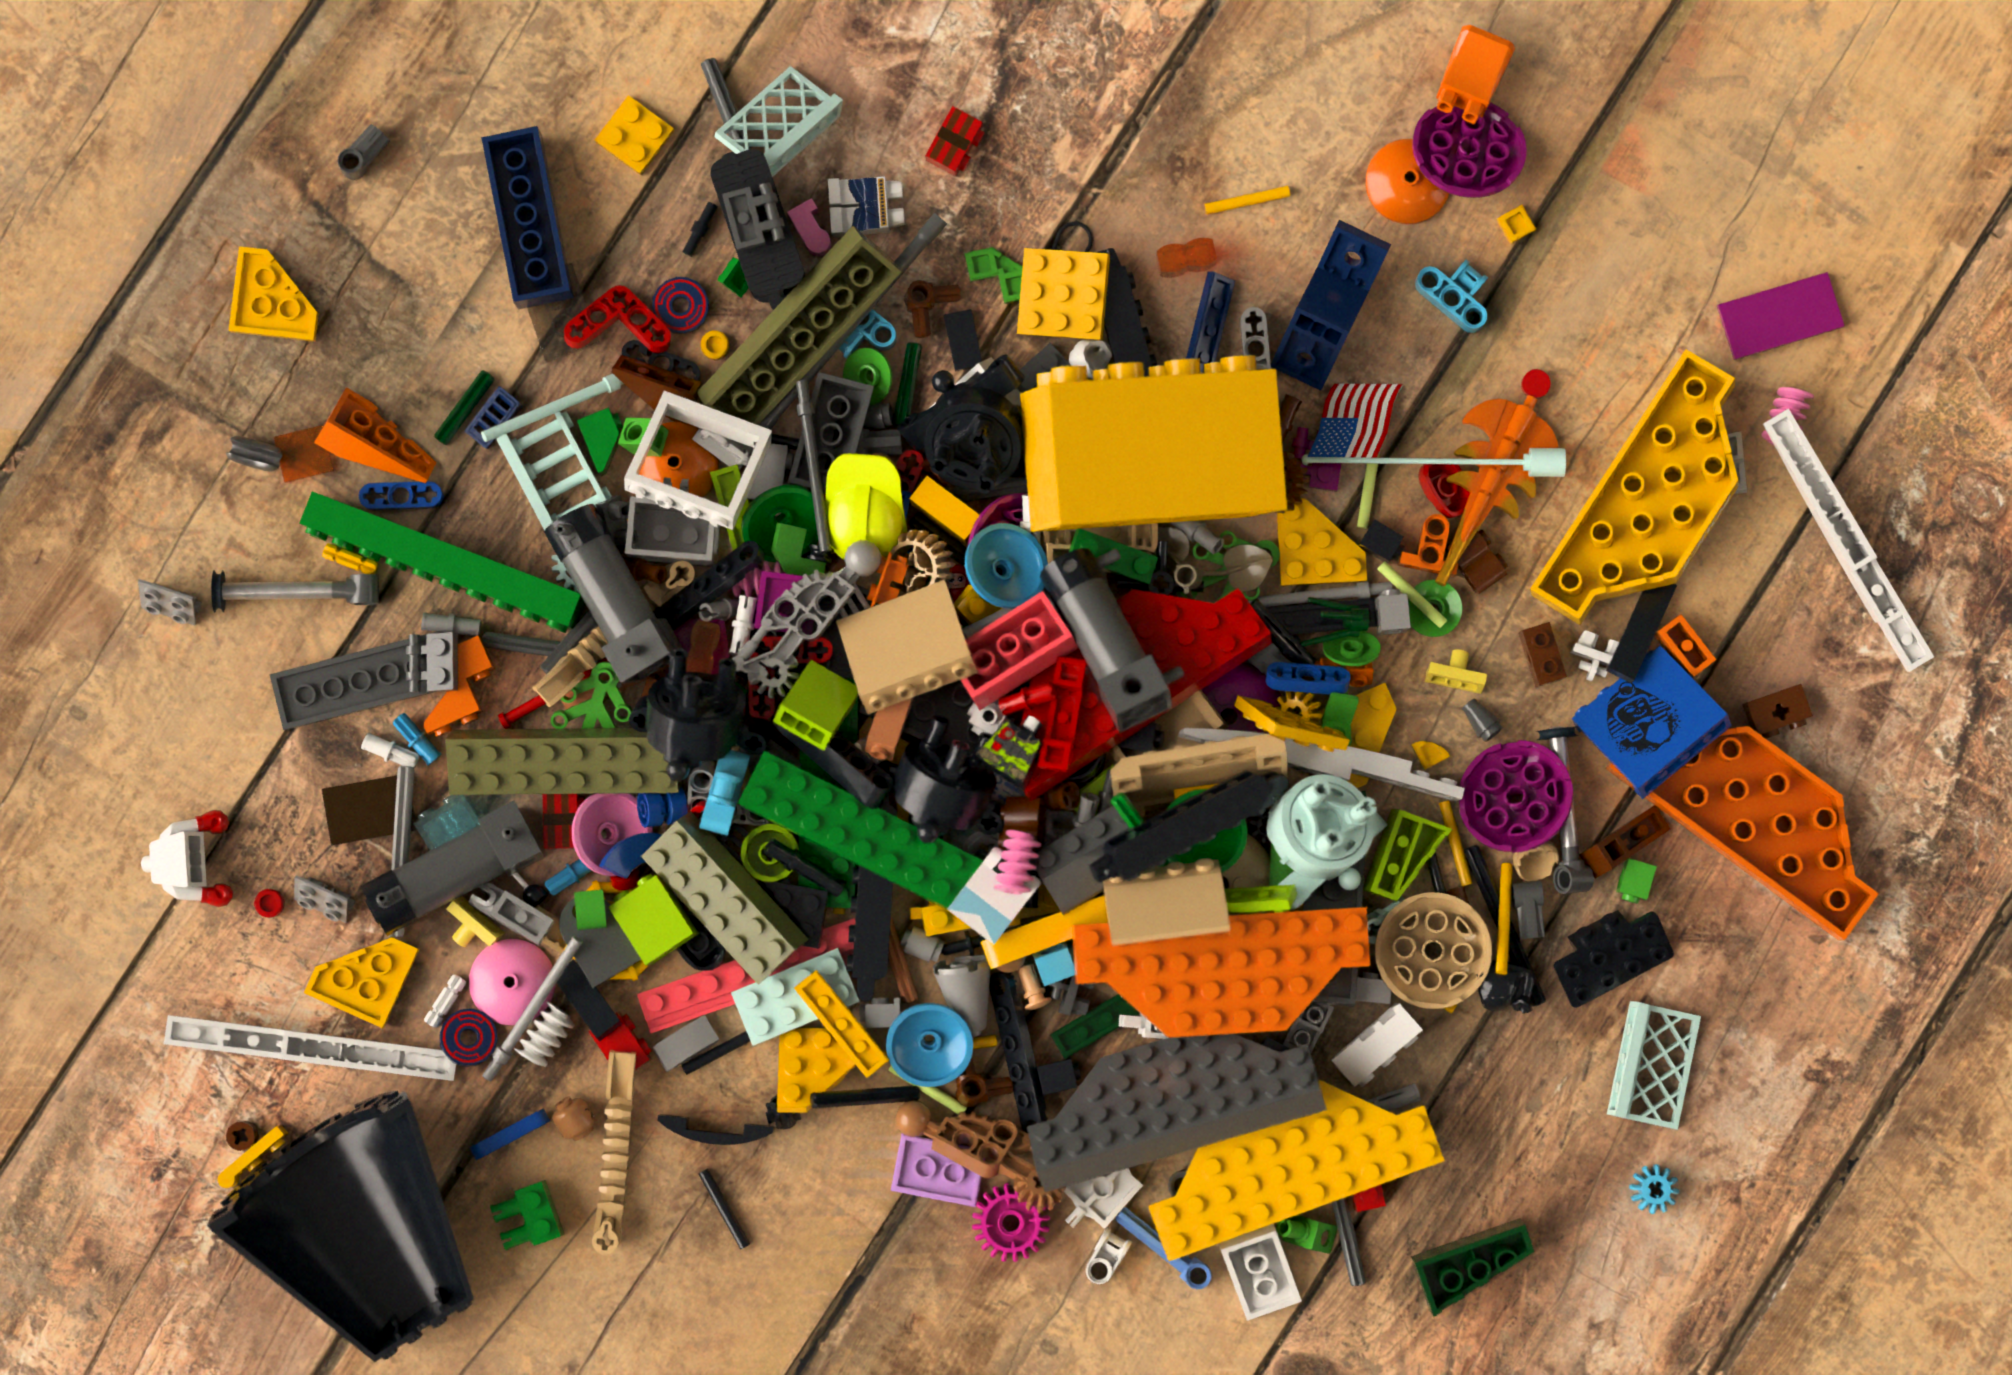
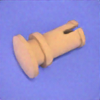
M1034 964L1026 965L1017 970L1025 992L1023 995L1024 1000H1028L1029 1003L1024 1007L1025 1010L1039 1009L1052 1001L1051 997L1045 998L1044 996L1046 991L1045 988H1041Z

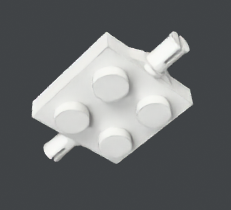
M1127 1168L1066 1186L1064 1193L1073 1200L1076 1208L1065 1221L1069 1224L1077 1216L1070 1224L1071 1227L1075 1228L1084 1216L1094 1219L1105 1229L1143 1184Z

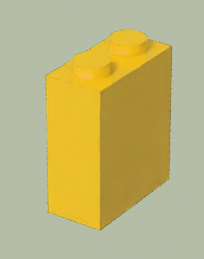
M926 476L909 498L911 505L966 546L972 527L979 514L930 477Z

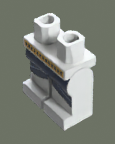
M885 176L843 180L839 178L828 179L831 233L834 238L842 237L852 226H855L865 235L880 232L887 233L890 232V228L905 225L904 208L889 209L888 204L889 199L903 198V185L901 181H887Z

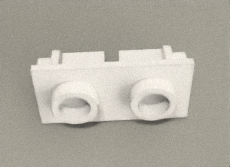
M701 428L692 438V440L727 466L738 464L739 470L743 465L746 466L753 450L750 446Z

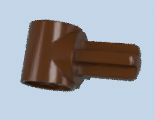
M917 280L910 284L904 296V302L907 306V311L912 313L915 337L925 338L931 335L929 311L934 308L935 303L959 301L961 298L959 285L933 286L932 282L927 283L923 280ZM921 291L925 295V300L921 302L914 300L911 292Z
M971 1057L964 1072L955 1079L957 1085L956 1099L965 1107H973L978 1103L987 1102L988 1097L1006 1095L1013 1092V1082L1010 1077L985 1080L984 1076L976 1073L973 1057ZM965 1087H973L977 1091V1096L968 1095Z

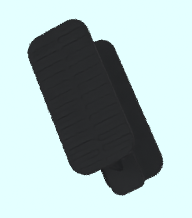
M749 149L737 154L730 152L723 155L722 159L717 160L712 165L710 175L735 249L736 245L722 194L750 187L753 197L761 196L759 185L770 182L773 193L777 195L778 202L776 206L779 217L783 218L785 227L782 229L785 239L774 242L771 231L764 232V245L737 252L747 285L753 297L759 302H769L774 310L806 275L764 154L755 149ZM765 206L756 208L759 221H767Z

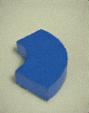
M640 833L620 840L610 848L599 866L621 878H628L634 868L642 863H646L641 856L662 834Z

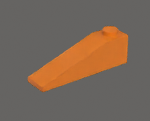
M346 387L314 443L340 458L426 483L437 462L412 439H405L396 431L398 426L391 420L386 422L376 412L378 408L371 401Z

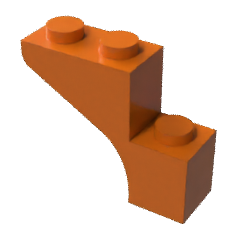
M477 635L458 644V691H447L424 722L427 734H435L436 737L443 736L452 731L451 726L459 722L462 725L472 723L479 719L477 714L483 712L470 680L474 679L475 682L482 681L490 677V671L496 668L487 648L482 642V637Z

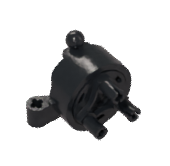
M1007 354L994 360L988 369L968 384L963 382L955 385L954 377L950 372L945 370L938 371L932 378V385L936 391L943 394L937 399L936 404L928 410L912 413L898 425L897 430L915 451L925 449V454L933 473L938 474L942 479L954 486L978 490L983 494H988L990 490L993 491L996 485L1004 482L1008 477L1015 478L1020 476L1025 468L1024 462L1020 458L1024 443L1022 417L1019 413L1021 408L1018 405H1013L1004 397L1022 384L1025 375Z
M680 648L674 649V651L671 650L669 652V673L651 685L648 696H643L637 701L629 717V723L632 728L639 732H647L648 743L654 749L664 754L663 759L668 763L667 775L672 780L682 781L689 775L690 770L700 767L702 761L724 758L735 744L749 754H762L773 735V726L766 719L745 716L746 697L741 688L735 684L736 661L730 658L719 660L718 676L703 672H686L688 652Z
M941 715L932 717L925 738L921 739V741L912 742L905 747L899 765L888 760L878 764L893 779V787L889 793H895L896 802L906 811L913 814L912 821L917 828V836L923 843L930 844L935 842L939 836L947 834L949 828L967 830L971 829L974 825L977 826L980 832L986 835H994L1001 830L1003 824L1000 816L1002 804L991 799L997 779L994 773L980 765L975 757L977 751L990 739L992 734L980 733L973 754H968L970 746L964 742L961 749H959L961 741L953 740L951 746L942 744L950 721Z

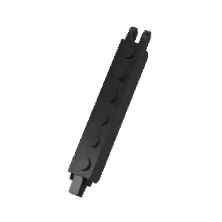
M1114 248L1101 250L1097 253L1110 254L1104 328L1112 350L1114 364L1143 362L1144 377H1149L1148 368L1158 365L1155 354L1149 355L1147 344L1151 343L1147 326H1141L1139 317L1144 316L1140 299L1134 300L1132 289L1136 288L1133 273H1127L1125 265L1121 266Z
M1245 770L1106 840L1103 846L1104 855L1089 865L1094 880L1098 883L1116 877L1122 880H1133L1141 875V871L1149 867L1161 866L1167 861V858L1190 851L1192 845L1200 841H1210L1217 836L1216 833L1239 826L1242 823L1241 820L1249 816L1254 817L1266 812L1267 807L1275 804L1273 797L1281 794L1285 789L1287 790L1289 780L1284 775L1277 774V772L1271 771L1260 776Z
M888 794L880 809L897 817L898 811L892 805H889ZM859 866L853 867L852 884L858 885L857 896H851L850 913L856 914L855 925H849L848 942H854V952L847 955L846 971H852V978H858L857 996H859L861 1001L864 1000L865 1002L873 997L875 979L881 980L887 975L893 883Z

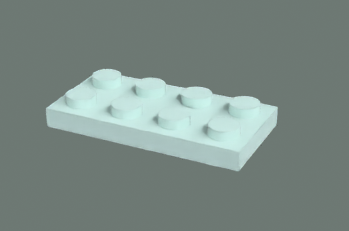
M839 948L769 976L759 985L755 982L731 992L752 1046L759 1045L818 1020V1017L794 989L796 985L816 969L847 1007L860 1002L850 975L846 971L847 968Z

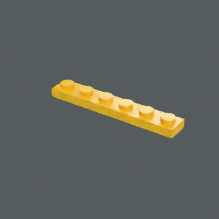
M1045 885L1039 886L1038 908L1022 907L1013 920L1059 912L1060 909ZM938 905L921 908L926 936L971 928L953 913Z

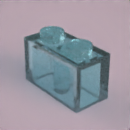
M450 795L442 801L444 803L442 807L435 811L431 807L418 815L419 821L414 823L429 850L480 825L478 819L481 817L467 795Z

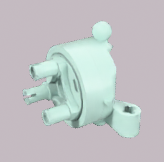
M1324 774L1307 777L1299 781L1285 794L1282 791L1281 794L1273 797L1275 804H1273L1269 811L1267 836L1281 857L1280 862L1283 865L1286 863L1294 870L1278 884H1295L1297 897L1290 911L1292 912L1300 906L1325 880L1329 881L1338 876V882L1343 889L1354 890L1358 888L1361 882V875L1356 869L1350 867L1366 854L1373 838L1388 825L1376 812L1377 808L1373 807L1376 804L1375 801L1371 798H1365L1348 781L1340 777Z

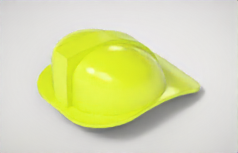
M847 453L838 456L829 468L826 482L825 508L831 547L840 558L845 560V552L853 542L868 540L879 548L881 556L887 557L893 546L898 545V536L901 533H907L899 472L890 459L881 455Z

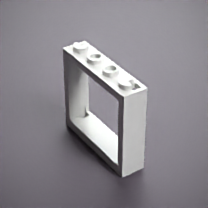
M664 391L625 475V490L636 494V498L642 499L645 497L655 501L657 505L669 509L672 507L682 511L683 514L690 518L696 519L699 517L709 521L715 527L720 525L733 530L770 447L772 430ZM665 415L754 448L729 507L639 475Z

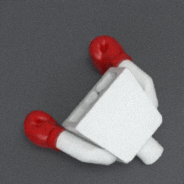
M211 810L201 816H195V819L172 823L160 834L159 840L153 841L149 845L150 855L144 856L141 861L143 871L146 873L151 872L152 882L162 884L163 890L178 900L200 901V903H207L216 907L227 906L233 898V890L230 886L218 883L213 887H205L207 883L203 832L220 834L227 830L229 825L227 815L221 810Z

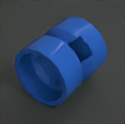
M682 787L678 793H638L637 811L642 826L644 828L661 826L663 821L667 825H672L687 814V800Z

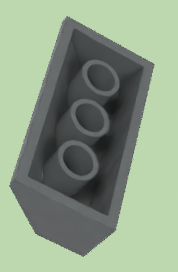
M818 372L810 402L814 403L815 415H813L823 494L826 495L827 474L833 461L842 454H856L874 386ZM802 429L788 483L789 485L805 487L811 491Z
M1111 806L1036 852L1039 855L1038 858L1029 859L1031 864L1036 866L1035 871L1063 915L1104 891L1103 882L1098 883L1094 880L1089 865L1104 855L1103 846L1106 840L1130 829L1114 806Z

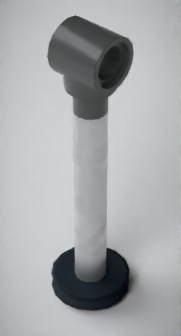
M213 570L211 581L212 607L214 613L218 608L224 612L226 600L346 598L347 603L352 605L379 604V575L353 574L347 577L346 581L226 583L224 571L222 570L221 574H217Z
M1556 726L1536 731L1540 734L1538 740H1549L1550 750L1561 759L1571 777L1567 738L1579 736L1575 734L1577 727ZM1573 800L1569 817L1559 831L1563 862L1559 863L1553 874L1554 887L1561 894L1587 892L1594 883L1592 869L1589 865L1585 864V860H1580Z

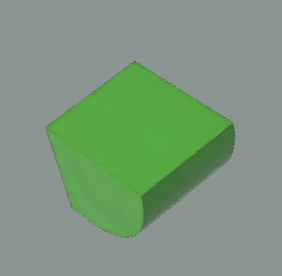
M603 890L574 892L577 930L607 928Z

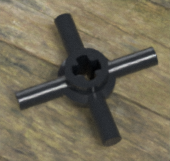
M1158 541L1156 552L1158 559L1149 585L1118 576L1117 588L1144 589L1146 592L1174 596L1176 591H1184V587L1176 583L1174 573L1167 568L1169 541ZM1157 576H1163V581L1168 582V588H1163L1162 593L1158 592V588L1153 587L1152 584L1153 580H1158ZM1204 581L1201 582L1199 587L1191 589V592H1203Z

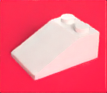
M1274 1223L1219 1243L1247 1321L1302 1302Z

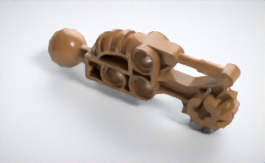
M915 1100L905 1102L897 1110L895 1115L896 1125L904 1135L917 1137L924 1134L932 1138V1150L982 1177L992 1178L997 1174H1002L1015 1180L1013 1189L1016 1193H1019V1203L1027 1202V1211L1033 1206L1037 1207L1039 1214L1044 1206L1051 1211L1054 1209V1203L1059 1204L1062 1201L1063 1196L1061 1193L1066 1190V1186L1045 1192L1036 1173L1035 1165H1031L1015 1156L1029 1151L1032 1152L1029 1134L1016 1128L1015 1124L1011 1121L998 1120L996 1118L991 1120L989 1115L978 1116L976 1112L972 1111L971 1114L959 1112V1115L955 1118L946 1116L940 1124L932 1119L929 1108L923 1102ZM999 1135H1005V1136H1007L1009 1139H1008V1140H1001V1139H999L997 1136H999ZM967 1144L970 1148L962 1149L958 1145ZM990 1157L993 1158L995 1162L988 1163L984 1161L983 1158Z

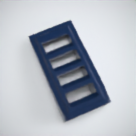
M499 386L465 429V432L487 450L495 439L485 442L482 435L475 430L476 427L479 425L484 430L491 428L483 421L485 417H488L496 425L513 419L522 409L523 405ZM500 399L510 406L508 411L497 403ZM493 407L503 415L501 420L490 412Z

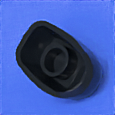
M691 911L686 912L699 934L678 947L677 951L695 970L710 971L716 969L725 960V948Z

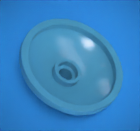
M1007 523L993 524L982 529L970 541L965 555L966 574L974 590L987 602L1001 608H1016L1042 592L1045 587L1040 579L1041 571L1048 565L1045 552L1037 539L1025 529ZM996 568L1001 569L1003 575H999L996 572Z
M937 1003L918 1004L903 1011L891 1024L886 1038L887 1057L892 1068L904 1080L922 1087L941 1086L956 1079L967 1068L973 1053L972 1033L965 1019L952 1008ZM926 1035H933L934 1040L928 1042L924 1037Z

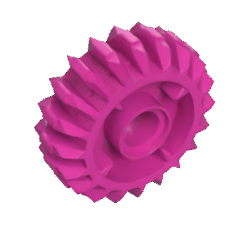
M1005 1183L1004 1193L1000 1194L999 1188L994 1186L993 1192L996 1195L992 1198L985 1192L983 1197L988 1203L985 1205L982 1202H977L976 1206L982 1209L983 1212L982 1214L975 1212L972 1217L981 1219V1223L973 1224L972 1229L982 1230V1233L975 1236V1240L986 1239L987 1242L982 1245L981 1249L985 1251L991 1245L994 1248L990 1254L992 1258L997 1255L998 1251L1003 1252L1001 1261L1005 1262L1007 1260V1253H1012L1013 1262H1017V1252L1022 1251L1023 1257L1027 1259L1029 1258L1027 1248L1030 1247L1037 1253L1039 1248L1034 1242L1037 1240L1040 1243H1045L1046 1239L1040 1236L1039 1233L1040 1231L1049 1232L1050 1228L1042 1226L1041 1222L1049 1221L1050 1216H1041L1037 1211V1207L1034 1206L1027 1211V1202L1019 1203V1193H1016V1191L1009 1192L1010 1186L1008 1183ZM1009 1214L1017 1216L1020 1222L1018 1228L1012 1231L1007 1230L1002 1223L1003 1218Z

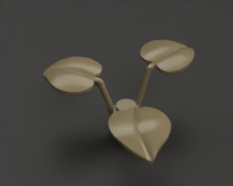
M1158 528V541H1169L1167 568L1174 573L1176 583L1184 587V593L1188 599H1193L1191 589L1199 587L1204 576L1229 575V583L1233 588H1239L1242 592L1253 591L1265 581L1273 563V557L1266 550L1257 546L1243 544L1232 547L1224 554L1223 562L1227 570L1200 571L1192 565L1181 562L1190 553V542L1187 536L1176 528ZM1157 547L1151 555L1156 556Z

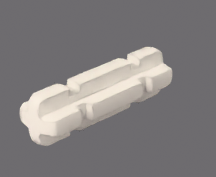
M454 974L451 976L447 983L448 987H444L432 1006L433 1010H429L424 1018V1021L430 1026L437 1028L443 1020L442 1016L448 1013L459 996L457 995L458 991L461 992L466 985V981L458 975Z

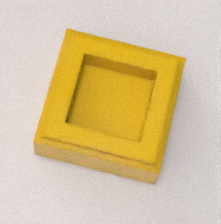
M1523 205L1496 219L1510 244L1536 230Z

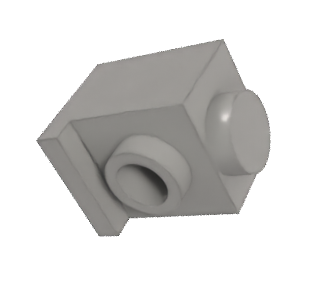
M1363 972L1362 978L1357 977L1356 1001L1390 1004L1391 990L1383 980H1380V974Z
M871 998V1004H860V1022H865V1027H890L896 1017L901 1014V998H894V1004H889V998Z

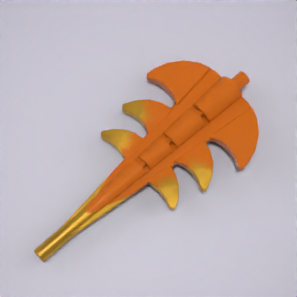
M1527 395L1523 405H1517L1512 401L1498 398L1486 400L1473 407L1462 419L1463 424H1470L1483 430L1489 436V442L1472 441L1456 449L1454 455L1468 459H1523V454H1528L1529 448H1558V441L1552 428L1547 422L1536 416V412L1533 411L1537 403L1535 397ZM1477 465L1479 468L1478 472L1461 471L1447 478V482L1463 487L1470 495L1448 556L1435 580L1437 584L1446 586L1459 558L1493 506L1506 512L1512 519L1519 517L1516 500L1506 489L1508 484L1520 488L1531 499L1536 496L1534 477H1529L1528 471H1523V465Z

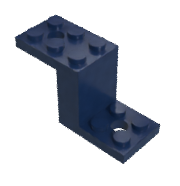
M1338 221L1271 362L1272 368L1320 391L1322 390L1391 247L1390 243L1346 222ZM1348 252L1357 253L1361 259H1353L1349 256ZM1300 352L1308 353L1312 359L1302 357Z

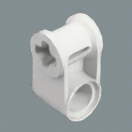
M1106 1227L1095 1246L1094 1253L1087 1263L1086 1275L1088 1279L1096 1284L1108 1282L1118 1264L1123 1260L1132 1241L1129 1239L1125 1241L1111 1233V1229ZM1109 1241L1119 1247V1249L1112 1247L1107 1242ZM1097 1262H1101L1107 1267V1273L1102 1279H1095L1091 1274V1267Z

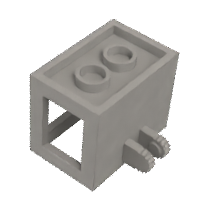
M664 477L663 483L672 486L671 478ZM682 479L680 490L689 491V479ZM630 496L625 554L630 559L642 558L646 562L670 564L683 560L689 562L692 566L712 567L718 562L721 526L715 527L709 521L699 517L696 519L690 518L683 514L682 511L672 507L669 509L657 505L655 501L645 497L641 499ZM634 530L637 531L639 539L635 544H633Z

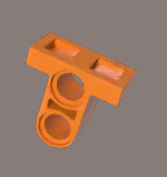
M1433 514L1423 522L1416 554L1402 552L1399 556L1398 566L1439 574L1445 562L1443 558L1449 534V522L1443 515ZM1429 522H1439L1443 527L1442 534H1431L1428 530ZM1424 550H1434L1437 554V561L1432 564L1425 562L1422 557ZM1459 563L1456 564L1450 577L1456 576Z

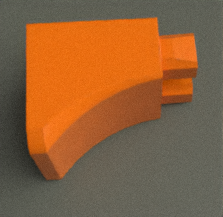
M1473 25L1463 26L1451 52L1436 96L1438 99L1437 109L1445 113H1451L1454 106L1464 110L1462 115L1464 121L1475 124L1480 117L1484 116L1515 51L1514 44L1509 40Z

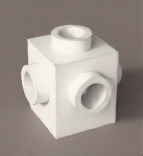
M999 699L980 711L975 703L972 704L967 715L971 716L969 724L973 725L971 731L977 735H980L982 732L993 735L1006 721H1011L1007 718L1008 715L1002 713L1006 709L1000 710ZM986 711L994 713V719L990 722L983 719V714Z

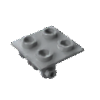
M138 580L141 608H144L153 615L162 614L171 617L172 620L180 624L189 623L196 625L195 612L199 613L202 602L198 601V597L183 594L180 591H174L171 588L168 589L156 583Z
M295 876L294 900L301 907L308 910L316 909L332 921L337 922L340 920L347 923L348 910L351 911L355 905V900L351 899V895L339 890L335 893V888L328 890L327 884H324L322 887V882L311 877L306 879Z

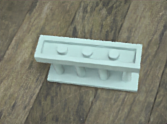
M567 411L554 413L557 418L556 420L518 440L516 438L511 440L507 434L496 439L544 530L551 523L570 511L587 504H594L596 507L597 503L609 500L612 497L607 486L601 488L570 428L574 424ZM563 429L570 442L569 445L531 465L530 463L524 465L520 454L524 453V449ZM576 454L583 470L545 490L543 488L537 490L533 482L537 478V474ZM588 479L590 480L597 493L596 495L558 515L556 513L550 514L546 507L550 503L549 500Z

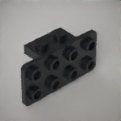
M1617 910L1604 915L1600 920L1582 927L1575 933L1567 936L1575 952L1556 961L1554 969L1572 1007L1578 1008L1671 959L1674 952L1660 919L1655 912L1651 911L1628 923L1620 911Z

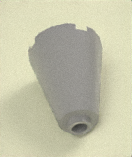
M966 955L954 957L955 961L946 965V960L934 964L933 972L947 1006L958 1012L965 1019L971 1030L972 1037L981 1035V1030L987 1027L990 966L987 958H985V955Z

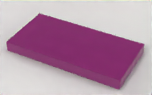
M1828 272L1717 305L1733 360L1834 331L1845 326Z

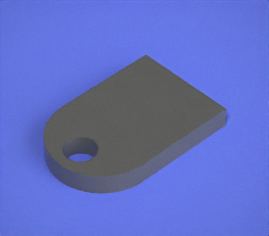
M574 898L566 904L561 912L559 929L566 945H568L573 936H577L583 941L574 958L594 989L642 959L608 908L610 904L605 899L607 928L577 930V919L572 914V910L575 907Z

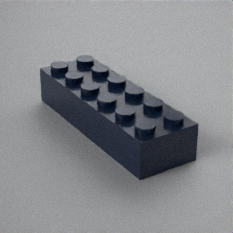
M538 126L481 137L514 304L519 310L574 298L543 137Z

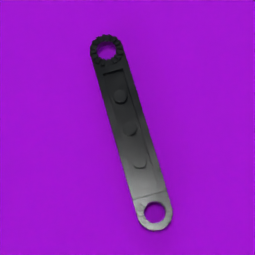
M755 541L744 542L677 594L673 595L661 607L656 608L653 611L657 618H666L672 630H676L701 611L699 607L702 604L712 603L746 577L745 574L755 570V567L758 568V564H762L761 560H764V549ZM753 552V555L746 560V557H748L747 553Z
M1000 971L991 975L989 990L1009 1075L1013 1082V1092L1022 1130L1028 1134L1027 1126L1034 1125V1121L1037 1124L1047 1121L1048 1118L1045 1113L1047 1108L1021 997H1018L1017 985H1015L1017 981L1013 979L1015 976L1011 975L1012 973ZM1001 979L1005 984V992H1003V989L1000 990L1002 988L999 986L1001 985Z

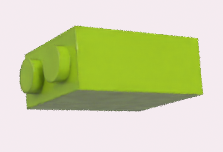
M810 660L780 705L773 722L818 748L825 750L853 708L859 695L857 686L828 670L826 667Z
M648 874L637 882L639 887L630 893L628 890H625L613 898L615 903L608 908L645 965H653L698 935L699 932L667 884L658 875L653 877L652 874Z

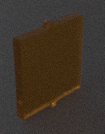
M323 425L274 437L276 447L281 449L283 453L279 463L285 483L334 471L329 451L314 443Z

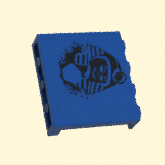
M1661 646L1646 653L1633 683L1619 678L1612 686L1602 689L1598 693L1597 698L1589 705L1580 707L1572 718L1575 727H1577L1576 730L1579 733L1582 731L1633 785L1635 792L1642 799L1732 726L1728 714Z

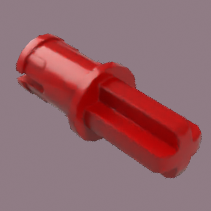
M1051 683L1031 689L1024 687L1021 689V692L999 698L1000 710L1006 708V710L1002 711L1004 715H1009L1023 709L1032 710L1035 705L1055 699L1057 697L1056 688Z

